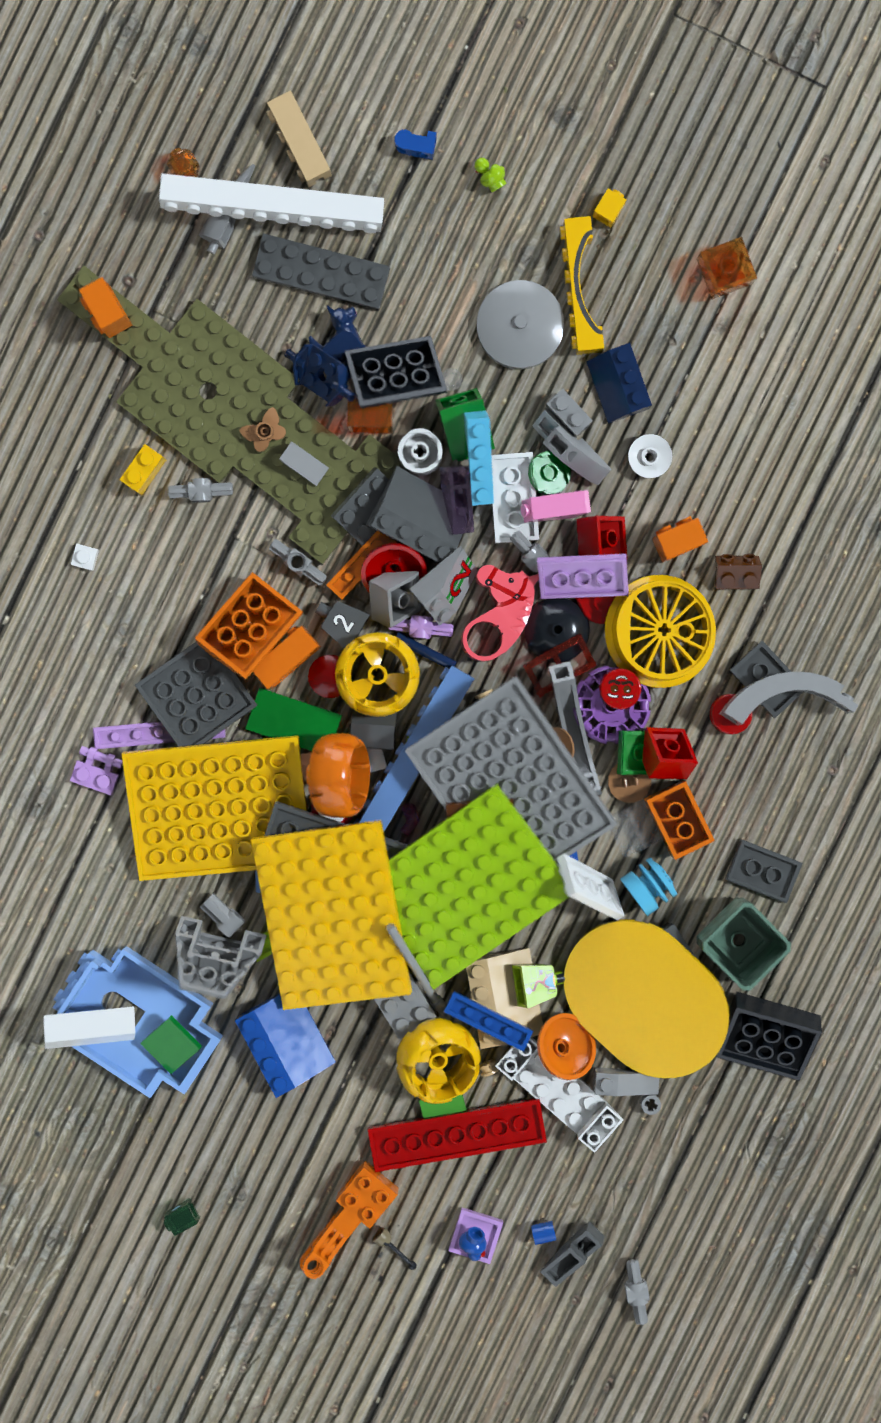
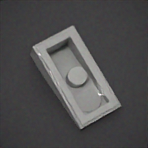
M292 441L279 459L283 464L315 486L319 484L329 469Z

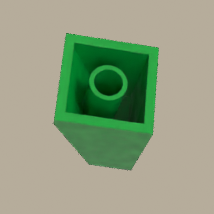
M477 388L435 400L452 460L464 461L468 459L464 413L486 411L483 399ZM490 430L491 450H492V449H495V446H494V442H493V438H492V434H491V430Z

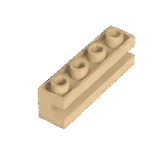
M291 90L267 102L269 110L266 113L272 124L276 122L279 128L276 133L282 144L286 142L289 148L286 153L291 163L296 162L299 168L296 170V173L301 183L306 182L309 188L316 184V180L322 177L324 180L331 177V170Z

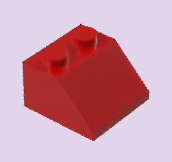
M591 516L576 519L579 556L626 554L627 556L625 517Z
M646 727L642 761L648 777L656 779H688L697 766L698 761L685 729Z

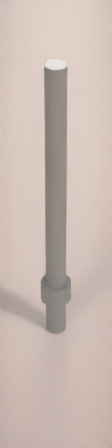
M392 923L387 925L386 930L428 995L432 1008L438 1011L441 1018L449 1020L451 1016L444 1012V1000L430 986L426 975L395 925Z

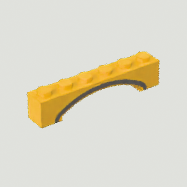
M591 216L564 219L563 226H560V239L565 241V248H562L563 262L567 261L564 279L565 284L569 283L570 292H566L567 305H571L572 314H569V326L574 327V336H571L572 349H576V355L601 353L604 350L602 326H597L589 315L580 287L581 257L586 245L591 244L593 240Z

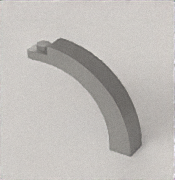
M566 662L549 666L560 726L570 734L574 742L573 759L597 794L602 795L585 732L571 663ZM573 708L576 710L579 726L575 720Z
M786 672L765 677L749 684L735 694L719 714L736 725H743L747 717L758 705L768 698L783 692H805L816 695L832 703L847 714L854 713L858 704L853 702L854 698L844 692L841 694L840 692L844 685L831 678L809 672Z

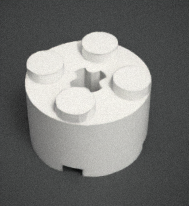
M418 428L409 431L401 439L398 446L400 463L405 471L415 476L431 474L437 470L442 460L440 440L427 429ZM418 448H422L423 452L426 453L423 454V457H418V454H414V452H418Z

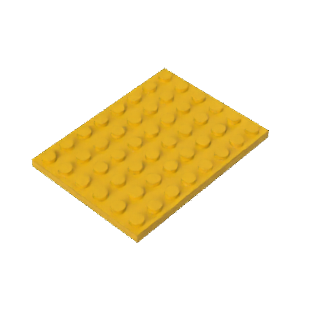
M298 735L122 753L139 881L257 870L251 839L265 836L275 802L278 801L307 811Z
M382 820L251 839L283 1010L412 994L408 964L386 930L387 925L392 923L402 937Z

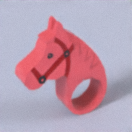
M493 565L482 566L477 571L475 579L481 587L489 589V595L495 602V607L465 626L461 635V645L467 656L479 662L490 661L505 653L516 642L525 628L531 613L535 594L534 586L539 580L538 574L529 577L522 570L519 573L510 574L499 570ZM477 623H488L493 627L496 626L501 633V636H499V647L490 656H479L472 652L468 646V632Z

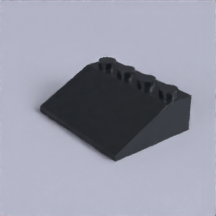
M431 336L345 351V366L349 372L348 381L353 393L356 395L355 398L360 409L444 394L448 391Z
M736 991L729 1008L727 1035L716 1057L800 1081L822 1033L821 1015Z

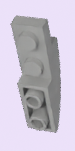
M549 409L544 410L532 425L545 439L543 444L557 458L590 482L599 485L612 470L583 438L578 440Z

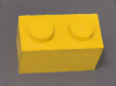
M144 444L119 480L140 495H143L167 459Z

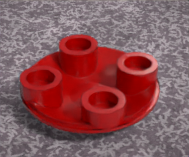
M321 656L310 666L308 672L310 687L321 697L335 698L340 696L335 676L339 656Z

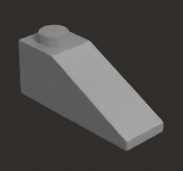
M594 1067L593 1090L595 1095L605 1096L655 1095L659 1092V1078L647 1076L634 1070Z

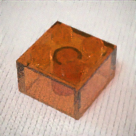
M742 237L702 251L697 257L698 265L712 300L750 286L757 279Z
M356 398L352 402L348 401L347 427L350 433L393 434V403L360 409Z

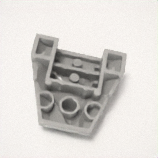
M181 916L175 932L180 989L225 999L262 954L267 935L245 930L242 941L202 933V920Z

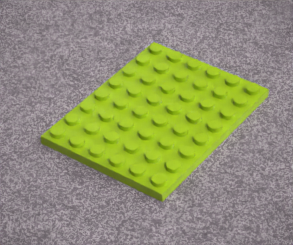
M498 784L492 786L464 808L389 859L403 940L426 975L433 990L569 898L564 890L565 883L559 873V865Z

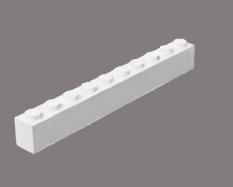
M170 174L161 175L160 208L169 212L181 210L187 211L190 214L209 213V215L214 217L227 215L235 219L246 217L260 222L273 220L280 224L292 222L298 223L301 226L319 225L325 229L338 227L345 231L364 230L366 233L381 232L384 198Z

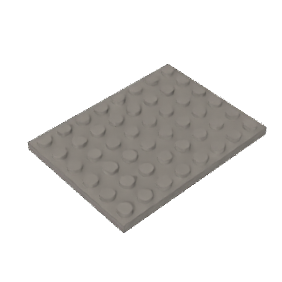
M517 675L405 749L406 754L445 810L446 803L473 801L492 786L498 784L508 799L513 798L514 807L557 863V857L566 854L570 856L617 826L616 820Z

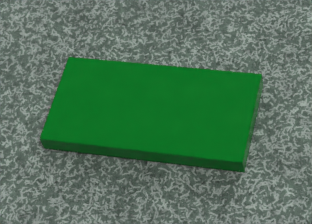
M259 688L255 699L258 706L251 711L246 729L271 738L298 735L300 747L312 751L315 743L322 736L337 733L342 715Z

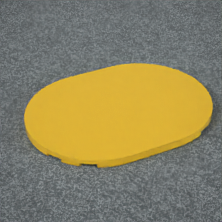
M620 919L594 927L574 946L564 971V990L568 1005L580 1024L624 1065L651 1077L677 1078L700 1070L717 1055L725 1041L729 1025V1006L724 990L714 974L672 935L651 923L647 924L635 921L634 919Z

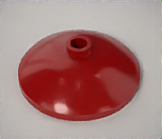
M399 543L384 544L375 548L366 556L361 568V578L364 587L370 593L369 581L383 573L419 572V580H421L427 574V566L423 557L413 548Z

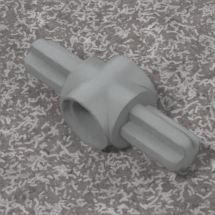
M208 478L190 479L188 485L168 486L169 498H189L194 503L210 502L213 496L233 495V485L231 482L212 483Z
M520 531L515 532L510 537V540L522 552V561L531 571L538 572L537 558L550 557L539 543H531Z
M275 539L270 544L269 550L283 559V564L300 577L305 575L318 586L324 583L327 578L326 574L313 566L312 560L296 548L291 550L278 539ZM295 557L303 558L304 563L302 567H293L292 561Z
M630 1259L626 1262L628 1280L624 1283L627 1303L633 1306L635 1323L637 1325H644L648 1322L646 1304L650 1301L646 1280L641 1278L639 1261Z

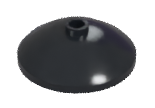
M565 598L546 599L538 603L531 610L524 628V634L529 648L537 657L552 663H562L575 658L583 651L589 639L590 625L588 618L575 602ZM557 625L562 628L560 634L554 632V627Z

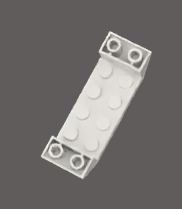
M532 1037L524 1052L512 1046L495 1065L511 1081L514 1079L533 1097L540 1099V1103L574 1131L578 1139L594 1153L623 1121V1118L600 1095H595L594 1090L581 1078L562 1080L549 1073L540 1060L537 1041Z

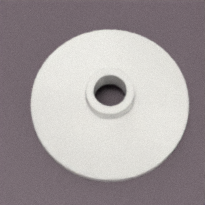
M646 434L640 436L632 443L628 452V461L632 470L639 476L656 478L664 474L670 467L672 450L664 438L654 434ZM652 454L653 460L647 461L645 455Z

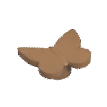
M273 407L268 409L262 422H259L258 425H247L239 430L245 439L250 442L254 441V448L258 452L265 451L269 446V441L272 439L280 440L286 435V430L278 425L280 419L276 409Z

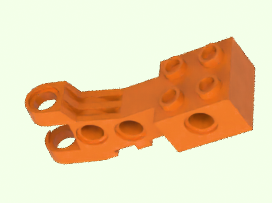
M367 1161L361 1164L338 1192L336 1202L342 1207L333 1215L328 1224L319 1232L300 1258V1268L311 1279L319 1278L324 1274L334 1256L361 1222L370 1229L398 1195V1187L380 1172H375L374 1167ZM310 1261H317L313 1269H307Z

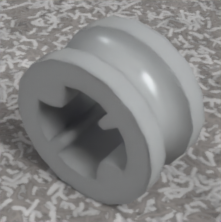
M656 1095L642 1096L640 1104L646 1114L654 1115L659 1112L661 1102ZM649 1099H653L656 1104L655 1107L652 1106V1109H648L647 1104H645L647 1100L650 1102Z

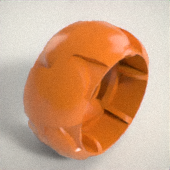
M331 733L322 736L315 743L309 765L306 769V781L312 804L320 814L333 818L352 817L362 810L366 802L370 785V761L364 742L355 735Z

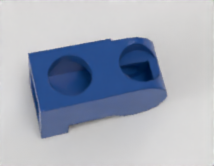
M406 129L396 133L395 147L399 153L433 160L437 132L428 131L427 137L412 134Z

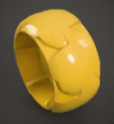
M380 632L364 634L350 642L341 652L335 669L336 685L343 700L355 711L373 717L388 716L403 709L414 697L420 679L418 661L410 647L401 639ZM384 649L393 652L400 659L404 674H389L388 670L381 666ZM364 652V656L372 667L368 671L367 678L352 682V666L357 657ZM382 669L384 678L382 680L379 678V681L374 680V670ZM386 683L397 693L385 701L366 699L373 684L381 685Z
M445 1018L426 1020L418 1024L412 1032L408 1031L398 1046L396 1053L398 1076L404 1088L412 1096L418 1097L426 1103L442 1104L452 1101L454 1097L466 1093L473 1086L479 1075V1064L481 1062L479 1047L468 1029L457 1022H452ZM441 1044H451L446 1051L441 1046ZM461 1054L456 1065L449 1071L444 1072L443 1068L448 1063V1057ZM428 1062L432 1070L427 1078L416 1074V1063Z

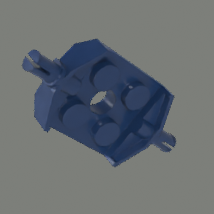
M305 344L297 354L291 349L286 350L284 356L293 362L294 383L296 386L304 385L328 402L325 404L326 407L336 405L342 401L343 397L349 402L355 399V393L348 390L349 372L344 364L314 344Z

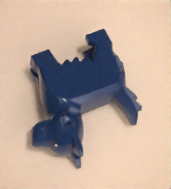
M328 305L327 309L336 334L324 346L319 344L312 336H309V343L316 345L342 363L345 362V351L367 346L363 344L353 324L357 317L355 308L351 307L346 310L337 308L333 310Z

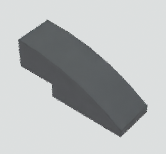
M589 1221L552 1256L540 1272L557 1287L584 1265L587 1258L603 1245L605 1236Z

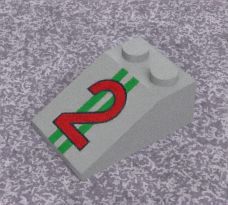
M460 546L413 585L410 590L440 626L457 612L478 569Z

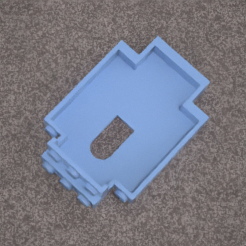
M128 946L116 951L111 959L114 963L94 950L88 954L84 953L77 963L80 965L76 972L72 971L65 982L68 983L64 990L60 989L53 999L56 1001L53 1008L58 1011L57 1014L104 1010L103 997L108 992L120 994L143 1009L145 1013L135 1027L134 1040L71 1047L149 1098L152 1097L162 1081L185 1094L223 1037L222 1034L202 1022L213 1002L199 993L181 990L178 979ZM171 1015L202 1045L198 1052L172 1074L140 1044Z

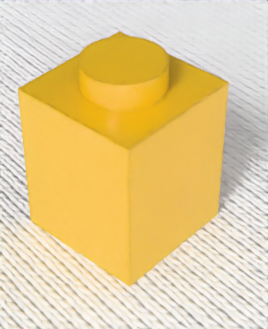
M608 188L594 210L592 217L611 228L624 208L627 199L624 198L620 191L615 189L612 191Z

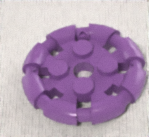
M609 665L589 672V676L584 681L581 680L576 688L585 731L587 732L586 735L600 743L615 742V744H619V730H643L651 713V710H649L651 697L647 686L641 684V694L638 699L640 701V710H634L633 705L627 709L609 711L600 695L599 687L595 691L590 688L594 682H597L600 686L603 676L610 670L616 669L609 668ZM584 700H590V709L583 708ZM573 708V714L579 726L576 710ZM593 717L599 722L595 727L589 722ZM631 718L634 723L628 728L624 723ZM607 726L615 727V733H607Z

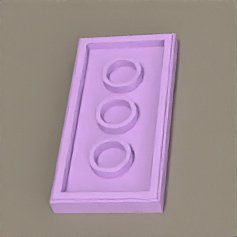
M626 554L537 558L541 599L628 596L629 594Z

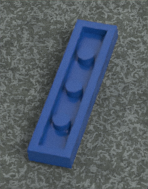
M453 991L444 1009L445 1013L523 1052L533 1034L532 1029Z

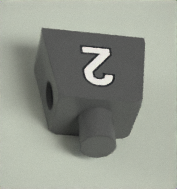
M339 601L335 603L333 608L321 602L315 611L316 614L325 619L321 628L343 648L358 637L370 618L369 614Z

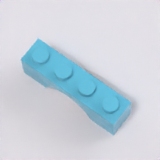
M486 411L465 412L464 426L469 461V500L472 506L494 504L490 418Z

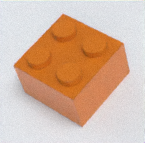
M103 277L79 290L83 296L79 299L85 310H88L89 314L93 315L90 319L101 334L105 333L111 338L133 326L112 288Z
M690 516L676 523L677 527L672 528L671 525H668L655 532L656 536L652 538V541L662 563L708 543L699 518L692 520Z

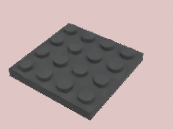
M197 642L135 684V687L178 747L205 744L258 706L236 674L202 649Z

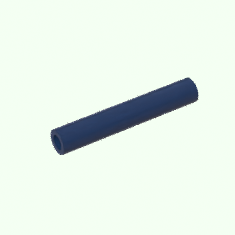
M400 632L396 636L404 641L413 652L444 668L450 669L452 665L455 666L457 661Z

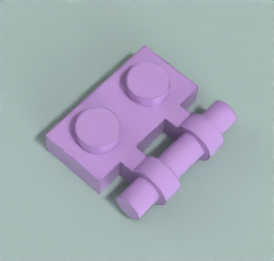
M82 746L79 754L87 757L86 762L76 761L70 781L108 795H113L120 774L112 772L113 766L121 769L123 761L116 758V755H107L98 752L96 748ZM98 760L105 763L104 769L94 766V761Z

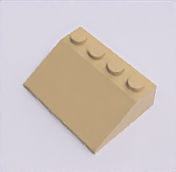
M529 947L484 955L466 967L472 1000L532 1029L533 1034L531 1037L539 1035L543 1025L540 1005L538 1004L531 1008L517 1006L512 965L532 964ZM477 1029L481 1049L507 1044Z

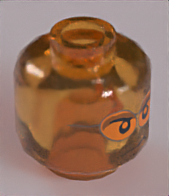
M176 148L170 153L167 166L172 175L198 176L200 165L191 150Z

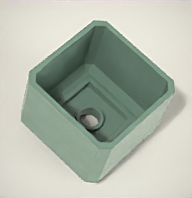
M735 897L696 936L697 945L742 990H752L791 951V943L752 903L742 897ZM742 934L745 938L744 943L739 946L734 945V936Z

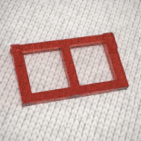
M581 634L572 637L522 665L539 698L553 690L552 684L550 683L542 688L532 668L551 657L556 665L561 664L557 654L578 643L587 661L585 665L573 671L575 677L597 666Z

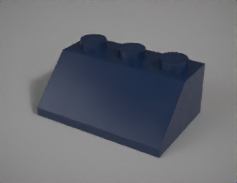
M630 343L610 349L586 361L608 424L650 409L652 403Z

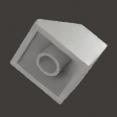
M419 572L383 573L369 581L372 620L391 628L421 611V603L410 590L419 581Z

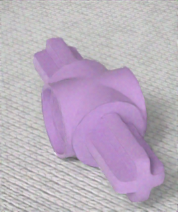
M413 615L411 619H405L389 628V630L409 632V636L413 638L430 639L431 635L452 637L454 627L453 624L442 623L439 626L437 622H433L432 617Z

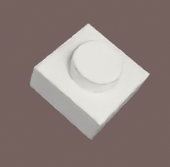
M76 544L71 565L94 571L99 550Z

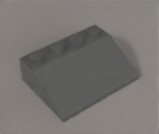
M396 466L366 525L400 544L413 548L419 554L440 564L458 548L472 507Z

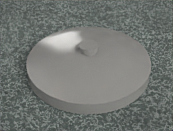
M526 280L506 282L492 290L480 306L477 316L479 342L487 355L504 367L529 369L544 363L555 353L563 337L564 316L559 302L548 289L535 282Z

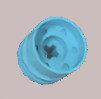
M651 857L646 859L647 864L651 868L647 871L642 864L639 865L643 875L638 877L633 871H630L620 878L647 917L659 909L655 898L659 896L664 902L667 903L669 901L663 892L667 890L673 898L678 895L671 878L662 866L653 861Z

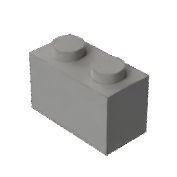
M561 389L545 406L576 438L593 421L564 389Z

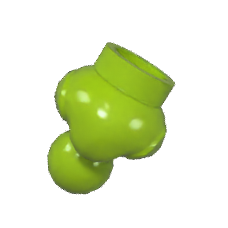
M478 158L475 161V172L482 174L480 182L484 187L494 192L507 184L504 179L505 169L503 166L494 164L489 170L487 159Z

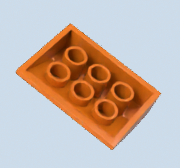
M252 572L199 632L195 640L212 657L246 680L299 619L303 611Z

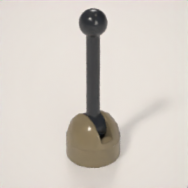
M385 1227L380 1228L372 1240L380 1247L389 1246L408 1264L410 1270L416 1269V1262L410 1261L391 1243L390 1232Z

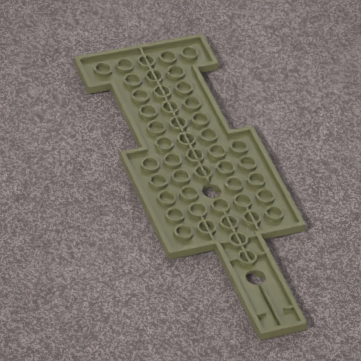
M83 266L57 300L101 334L90 319L93 315H90L88 310H85L79 299L83 297L79 290L99 279V277ZM112 288L133 326L127 331H122L111 338L105 333L101 335L142 367L141 371L116 402L218 483H222L233 467L245 475L301 520L288 538L321 564H324L348 534L331 517L333 512L374 467L378 468L390 479L395 467L401 466L399 457L370 434L356 451L292 402L288 397L297 387L294 383V374L200 300H195L169 333ZM205 383H212L216 386L217 393L214 398L204 399L201 397L200 389ZM273 407L276 409L280 419L278 425L286 430V435L280 440L272 439L269 441V446L265 451L258 452L254 448V441L250 442L245 439L239 430L247 425H258L259 422H262L268 409ZM291 441L329 468L317 486L279 460Z

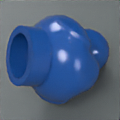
M471 1227L459 1238L460 1249L464 1250L472 1261H478L486 1254L487 1242L484 1238L483 1230L478 1227Z

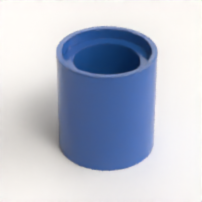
M552 1221L531 1225L535 1245L556 1241Z

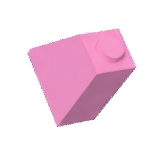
M588 490L531 497L523 500L521 505V515L524 517V523L572 519L591 512Z

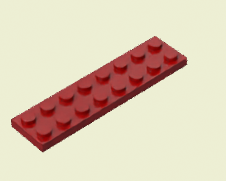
M536 1098L470 1109L436 1117L368 1127L375 1172L547 1143L540 1099Z

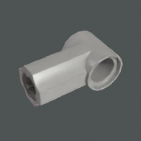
M214 893L200 907L216 922L217 928L229 938L245 922L237 911L232 908L230 909Z

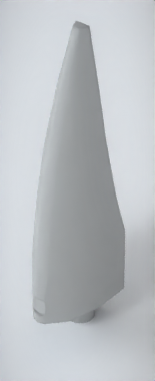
M252 164L235 182L249 183L255 165ZM210 215L199 236L210 242L207 249L209 253L215 255L218 247L225 248L234 230L235 218L227 215L220 217Z

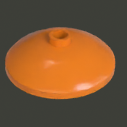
M569 1013L554 1015L542 1025L538 1035L537 1047L544 1067L553 1076L562 1080H574L584 1076L591 1069L595 1060V1038L580 1024L575 1015Z

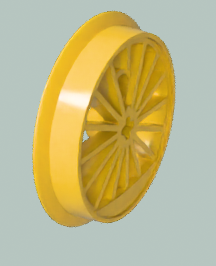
M650 575L628 585V596L615 597L605 621L606 645L614 663L618 668L633 672L638 677L640 684L649 687H673L692 679L704 668L715 645V619L707 600L694 586L674 576ZM652 588H662L661 614L652 593ZM667 589H671L678 593L667 616ZM641 592H647L656 618L637 598V595ZM684 595L691 602L671 620L681 596ZM633 601L651 621L632 613ZM693 605L695 606L699 616L674 624ZM631 618H634L650 626L651 628L630 627ZM701 618L703 630H695L690 622ZM681 626H685L688 629L686 638L679 634ZM658 628L666 629V633L658 632ZM630 631H650V634L630 641ZM694 634H703L701 645L690 641ZM652 636L653 638L632 657L630 644ZM656 640L645 667H641L635 662V659ZM678 642H684L699 649L694 659ZM672 644L689 662L683 669H680ZM660 645V673H654L649 671V667ZM665 646H667L673 662L675 673L665 674Z

